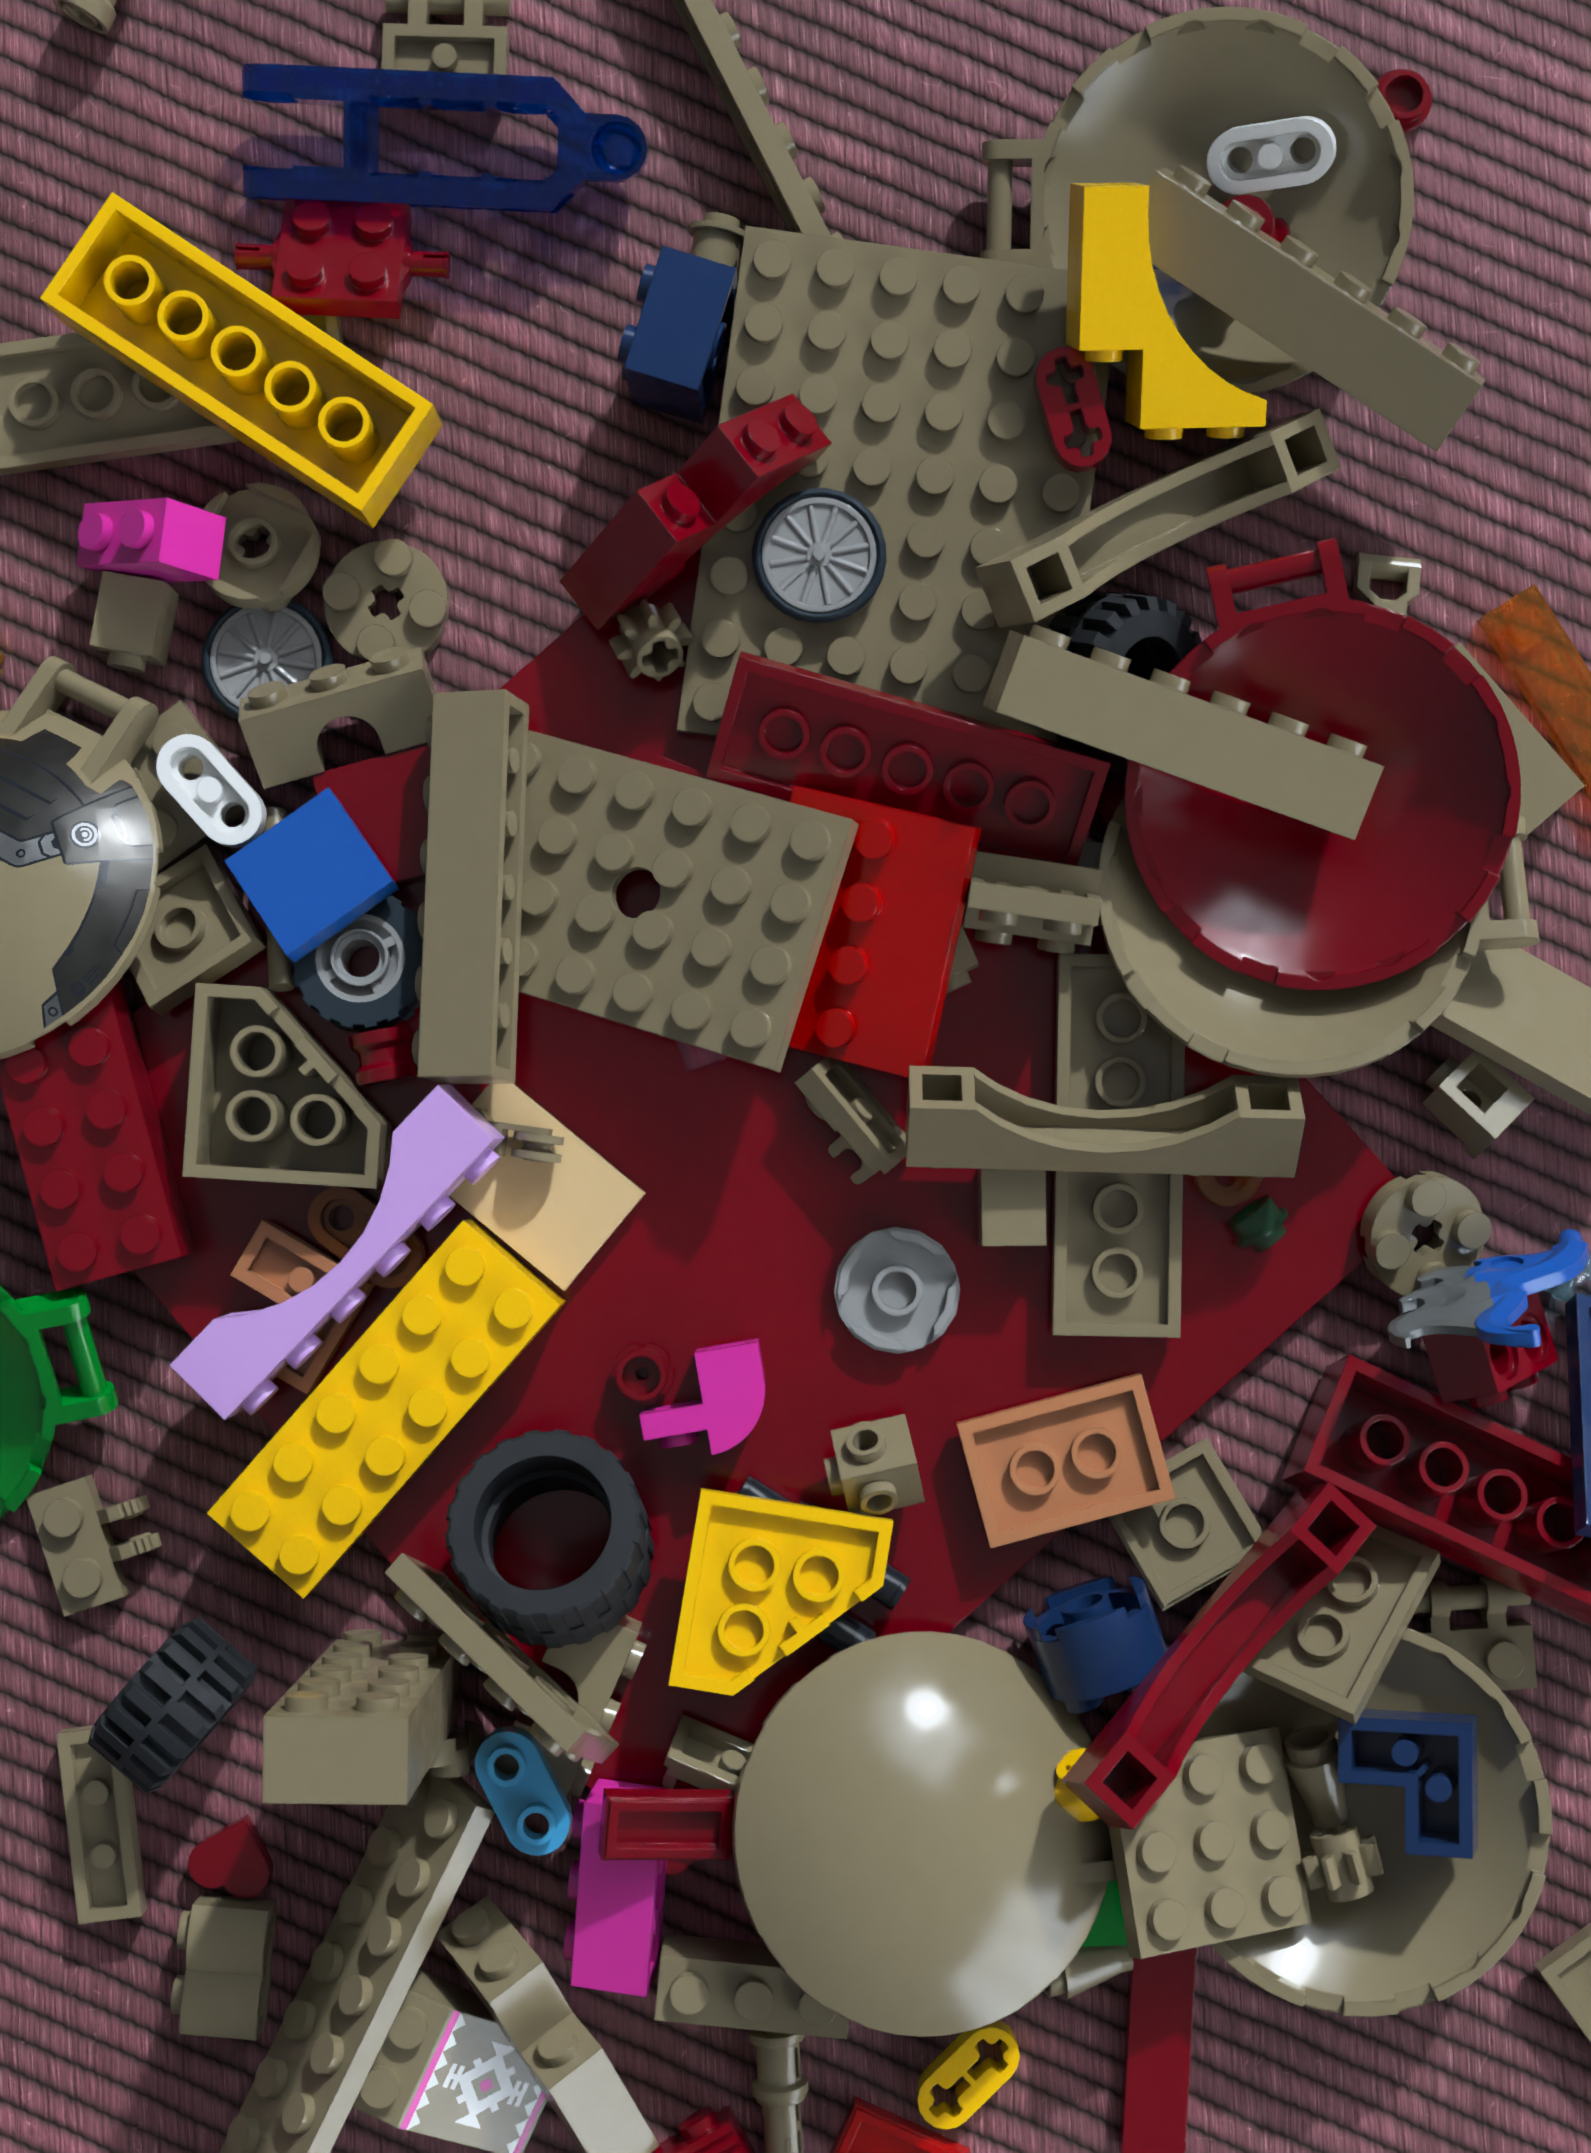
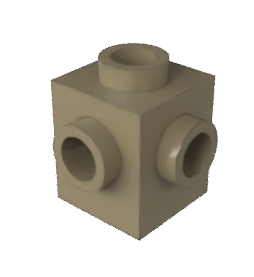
M905 1414L874 1421H862L852 1426L830 1430L836 1456L824 1459L832 1497L841 1494L845 1495L849 1512L864 1515H881L893 1509L925 1502L917 1460Z

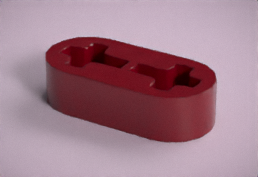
M1057 347L1047 352L1040 360L1034 376V391L1055 459L1066 470L1076 473L1088 472L1098 467L1106 457L1112 442L1111 428L1093 366L1089 361H1085V354L1072 347ZM1056 364H1063L1067 373L1078 372L1080 376L1072 387L1073 404H1066L1064 393L1060 386L1054 385L1049 387L1047 380L1052 378ZM1075 415L1079 417L1083 432L1085 434L1095 433L1098 438L1092 444L1090 456L1082 457L1078 448L1067 449L1064 443L1070 439L1073 433L1070 417Z

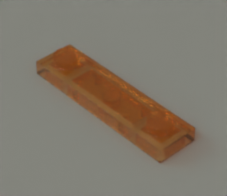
M1534 584L1487 613L1477 622L1570 769L1585 785L1583 789L1591 800V671Z

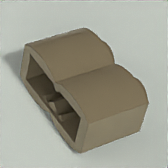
M201 1894L192 1904L191 1911L184 1910L182 1912L177 1931V1949L186 1951L185 1975L178 1974L176 1976L171 1994V2014L180 2015V2034L255 2041L258 2039L265 2028L268 2011L277 1900Z

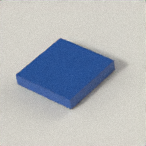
M329 787L225 860V863L286 956L294 963L399 889L337 796Z

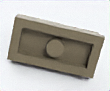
M826 1057L795 1082L805 1095L806 1103L811 1111L819 1118L825 1120L835 1132L838 1131L841 1134L829 1146L828 1152L834 1158L845 1149H851L860 1157L862 1161L861 1167L850 1177L853 1183L862 1184L879 1170L885 1175L906 1157L905 1132L847 1062Z
M682 1714L663 1764L667 1766L662 1784L668 1789H673L677 1779L699 1789H732L734 1795H736L744 1763H747L754 1744Z

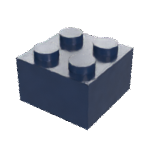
M663 245L656 266L648 263L645 265L636 298L637 302L643 303L641 315L637 326L627 324L621 339L617 359L618 362L624 363L622 380L628 383L633 404L703 425L731 336L738 286L735 267Z

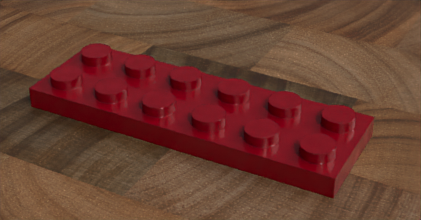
M741 651L705 778L789 802L793 786H802L982 828L977 849L979 852L1077 866L1111 761L1110 757Z

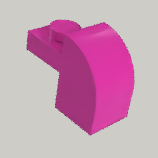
M759 1338L696 1349L694 1356L702 1399L643 1409L639 1416L644 1441L659 1438L660 1448L679 1447L698 1442L696 1432L707 1430L712 1455L727 1451L743 1441L755 1427L764 1406L766 1381Z

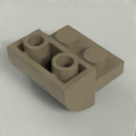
M977 851L966 900L963 927L975 929L974 939L978 941L1011 945L1013 935L1038 938L1037 949L1055 953L1074 954L1076 944L1091 946L1093 927L1098 926L1102 904L1099 890L1103 870Z

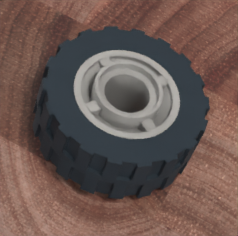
M392 895L296 963L290 959V964L294 966L295 972L292 978L295 987L303 995L302 999L324 1020L346 1031L354 1030L361 1033L395 1027V1024L405 1020L407 1022L415 1015L414 1011L420 1005L415 992V975L419 966L422 965L423 939L418 930L417 916L402 901ZM363 947L376 948L379 952V964L375 971L365 977L352 976L349 970V961L353 953Z

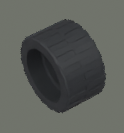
M554 1429V1431L540 1432V1430L524 1432V1435L512 1439L509 1437L497 1443L496 1447L488 1453H482L472 1463V1468L465 1477H461L455 1487L456 1493L452 1503L448 1505L446 1514L448 1528L447 1533H445L446 1549L451 1555L452 1562L450 1563L453 1570L483 1616H487L492 1625L505 1635L509 1634L517 1638L519 1642L530 1646L538 1644L545 1645L547 1648H563L564 1645L577 1643L581 1645L592 1641L593 1637L603 1632L608 1633L619 1624L618 1621L627 1612L631 1613L639 1602L638 1597L649 1582L651 1560L654 1559V1542L650 1533L652 1530L651 1523L629 1472H625L620 1460L610 1450L606 1451L600 1447L597 1441L585 1435L582 1437L573 1435L570 1431ZM569 1490L590 1495L603 1504L608 1512L611 1524L609 1538L598 1560L581 1577L564 1586L553 1589L527 1590L508 1584L498 1573L493 1560L498 1534L508 1517L529 1499L546 1492Z

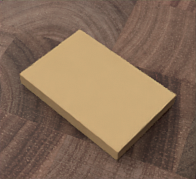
M489 1084L472 1106L487 1109L495 1122L553 1129L552 1136L564 1137V1145H554L552 1147L554 1154L562 1155L561 1163L537 1162L511 1156L512 1148L521 1149L524 1144L522 1140L513 1139L514 1131L509 1130L505 1156H499L498 1162L476 1184L472 1185L465 1179L450 1197L565 1291L646 1192L515 1084Z

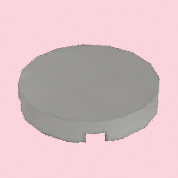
M896 1226L872 1231L851 1245L838 1265L834 1285V1295L839 1316L852 1335L874 1350L897 1354L923 1348L943 1335L956 1315L961 1290L955 1264L941 1244L921 1231Z

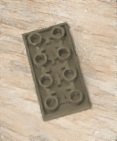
M1521 948L1477 951L1457 994L1431 1026L1591 1115V987Z

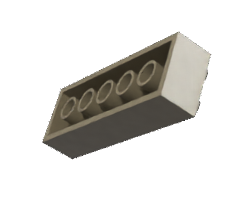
M355 1629L345 1631L344 1639H336L263 1717L262 1803L407 1805L461 1716V1663L438 1642L444 1631L415 1630L407 1633V1640H382V1631Z

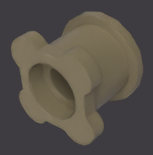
M718 212L705 213L703 220L693 221L689 225L688 233L693 237L690 254L735 267L738 285L740 271L738 266L745 231L739 228L740 221L731 215Z

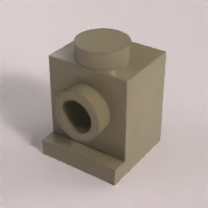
M1474 1050L1462 1063L1451 1055L1426 1080L1425 1083L1434 1091L1422 1104L1468 1146L1464 1152L1474 1160L1535 1098L1496 1062Z

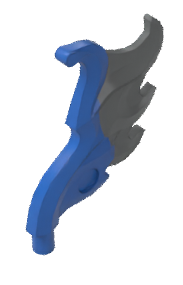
M1567 1229L1558 1235L1557 1244L1548 1251L1534 1254L1494 1256L1474 1261V1266H1452L1425 1273L1415 1280L1416 1290L1398 1300L1399 1312L1403 1315L1398 1316L1389 1323V1341L1395 1346L1410 1349V1341L1412 1339L1433 1334L1475 1336L1483 1342L1495 1345L1524 1348L1538 1347L1541 1345L1539 1325L1527 1324L1515 1327L1511 1325L1528 1309L1527 1295L1561 1285L1577 1277L1585 1269L1589 1260L1588 1243L1583 1242V1238L1578 1231Z

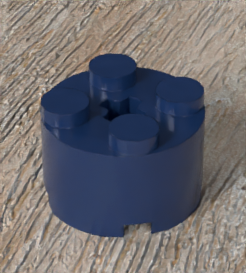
M1113 1576L1081 1582L1045 1598L1048 1610L1039 1617H1035L1033 1608L1025 1614L1023 1623L1046 1688L1051 1698L1064 1702L1068 1713L1077 1714L1090 1711L1102 1704L1103 1697L1124 1690L1133 1693L1167 1651L1143 1579L1128 1576L1132 1587H1116Z

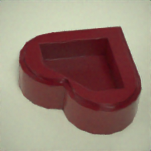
M248 1814L205 1837L193 1848L188 1859L190 1876L197 1884L204 1888L213 1889L224 1886L230 1894L237 1898L248 1899L257 1896L265 1889L273 1875L271 1857Z

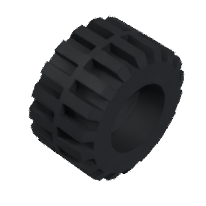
M1094 591L1084 599L1065 607L1066 616L1056 614L1049 624L1052 631L1071 637L1067 651L1086 658H1090L1094 646L1131 659L1127 673L1146 680H1150L1154 668L1170 673L1192 649L1202 642L1199 632L1190 630L1192 619L1185 611H1177V604L1167 599H1158L1153 596ZM1056 734L1064 743L1074 744L1076 748L1112 754Z
M200 1617L188 1621L163 1643L108 1705L93 1725L88 1744L145 1794L158 1790L178 1771L254 1682L257 1667Z

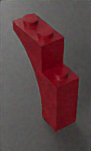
M793 393L717 425L677 473L637 490L559 582L597 631L618 622L616 618L618 614L624 615L629 609L639 605L643 599L647 601L686 560L715 534L769 491L817 460L832 444L831 441L817 425V421L811 411L803 406Z

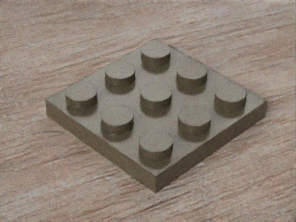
M1266 1726L1195 1739L1182 1762L1176 1778L1137 1827L1131 1830L1108 1826L1129 1957L1143 1959L1312 1923L1286 1767L1283 1763L1284 1755L1279 1726Z

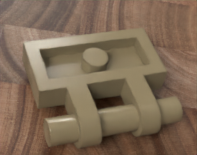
M385 0L386 13L408 14V24L383 23L381 86L384 94L508 97L510 49L508 27L486 26L487 16L510 17L512 9L511 0ZM432 15H464V25L430 24Z
M1487 1576L1480 1577L1479 1583L1448 1586L1445 1580L1431 1581L1414 1613H1424L1426 1628L1413 1630L1432 1637L1459 1652L1480 1668L1501 1691L1537 1688L1532 1624L1525 1620L1506 1622L1507 1606L1530 1605L1531 1597ZM1480 1609L1482 1624L1450 1626L1449 1617L1451 1611Z

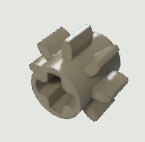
M643 599L639 605L632 607L624 615L618 614L616 618L620 623L621 635L609 639V643L617 659L622 660L629 677L634 679L642 672L646 676L655 678L656 681H661L662 677L674 672L678 666L683 667L686 664L683 660L682 646L693 642V637L685 623L681 622V618L672 603L669 602L659 609L655 605L648 604L646 599Z
M1350 1822L1332 1828H1320L1310 1834L1313 1849L1301 1851V1862L1310 1890L1324 1886L1327 1900L1330 1902L1352 1901L1367 1896L1374 1891L1371 1876L1384 1873L1375 1835L1360 1838L1357 1824Z

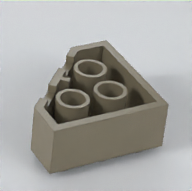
M195 983L182 1177L372 1189L383 1188L390 1165L392 1124L366 1094L357 1087V1084L279 995L263 987Z

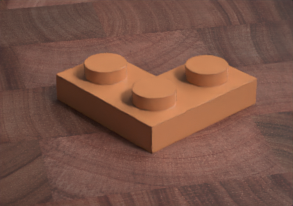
M265 1219L259 1224L230 1275L280 1304L313 1286L339 1264L340 1261L271 1220ZM369 1280L360 1288L367 1296L366 1299L375 1286ZM366 1299L342 1323L339 1324L332 1318L316 1334L323 1343L304 1364L296 1370L287 1364L276 1377L307 1395L312 1393Z

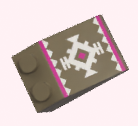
M420 1967L352 2107L399 2129L494 2153H523L548 2099L477 1994Z

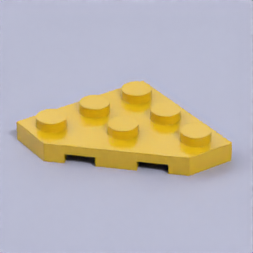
M701 1488L669 1686L734 1696L753 1682L755 1677L830 1626L829 1623L855 1604L864 1601L878 1591L884 1584L894 1521L888 1518Z

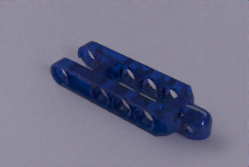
M242 64V99L269 103L343 106V168L293 165V168H270L243 164V198L276 201L295 199L300 201L369 202L371 204L392 203L410 204V207L557 214L588 181L612 183L630 181L642 172L648 161L650 152L648 139L637 123L629 117L617 114L585 113L554 77L284 64ZM379 108L546 115L558 128L557 170L549 177H545V180L502 178L492 174H482V177L439 175L427 171H419V174L379 172Z

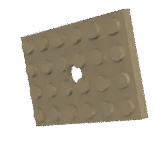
M528 730L519 992L780 1073L859 824L853 819ZM633 871H650L660 885V898L656 907L652 911L640 914L637 918L626 917L620 911L616 902V891L619 883L627 874Z

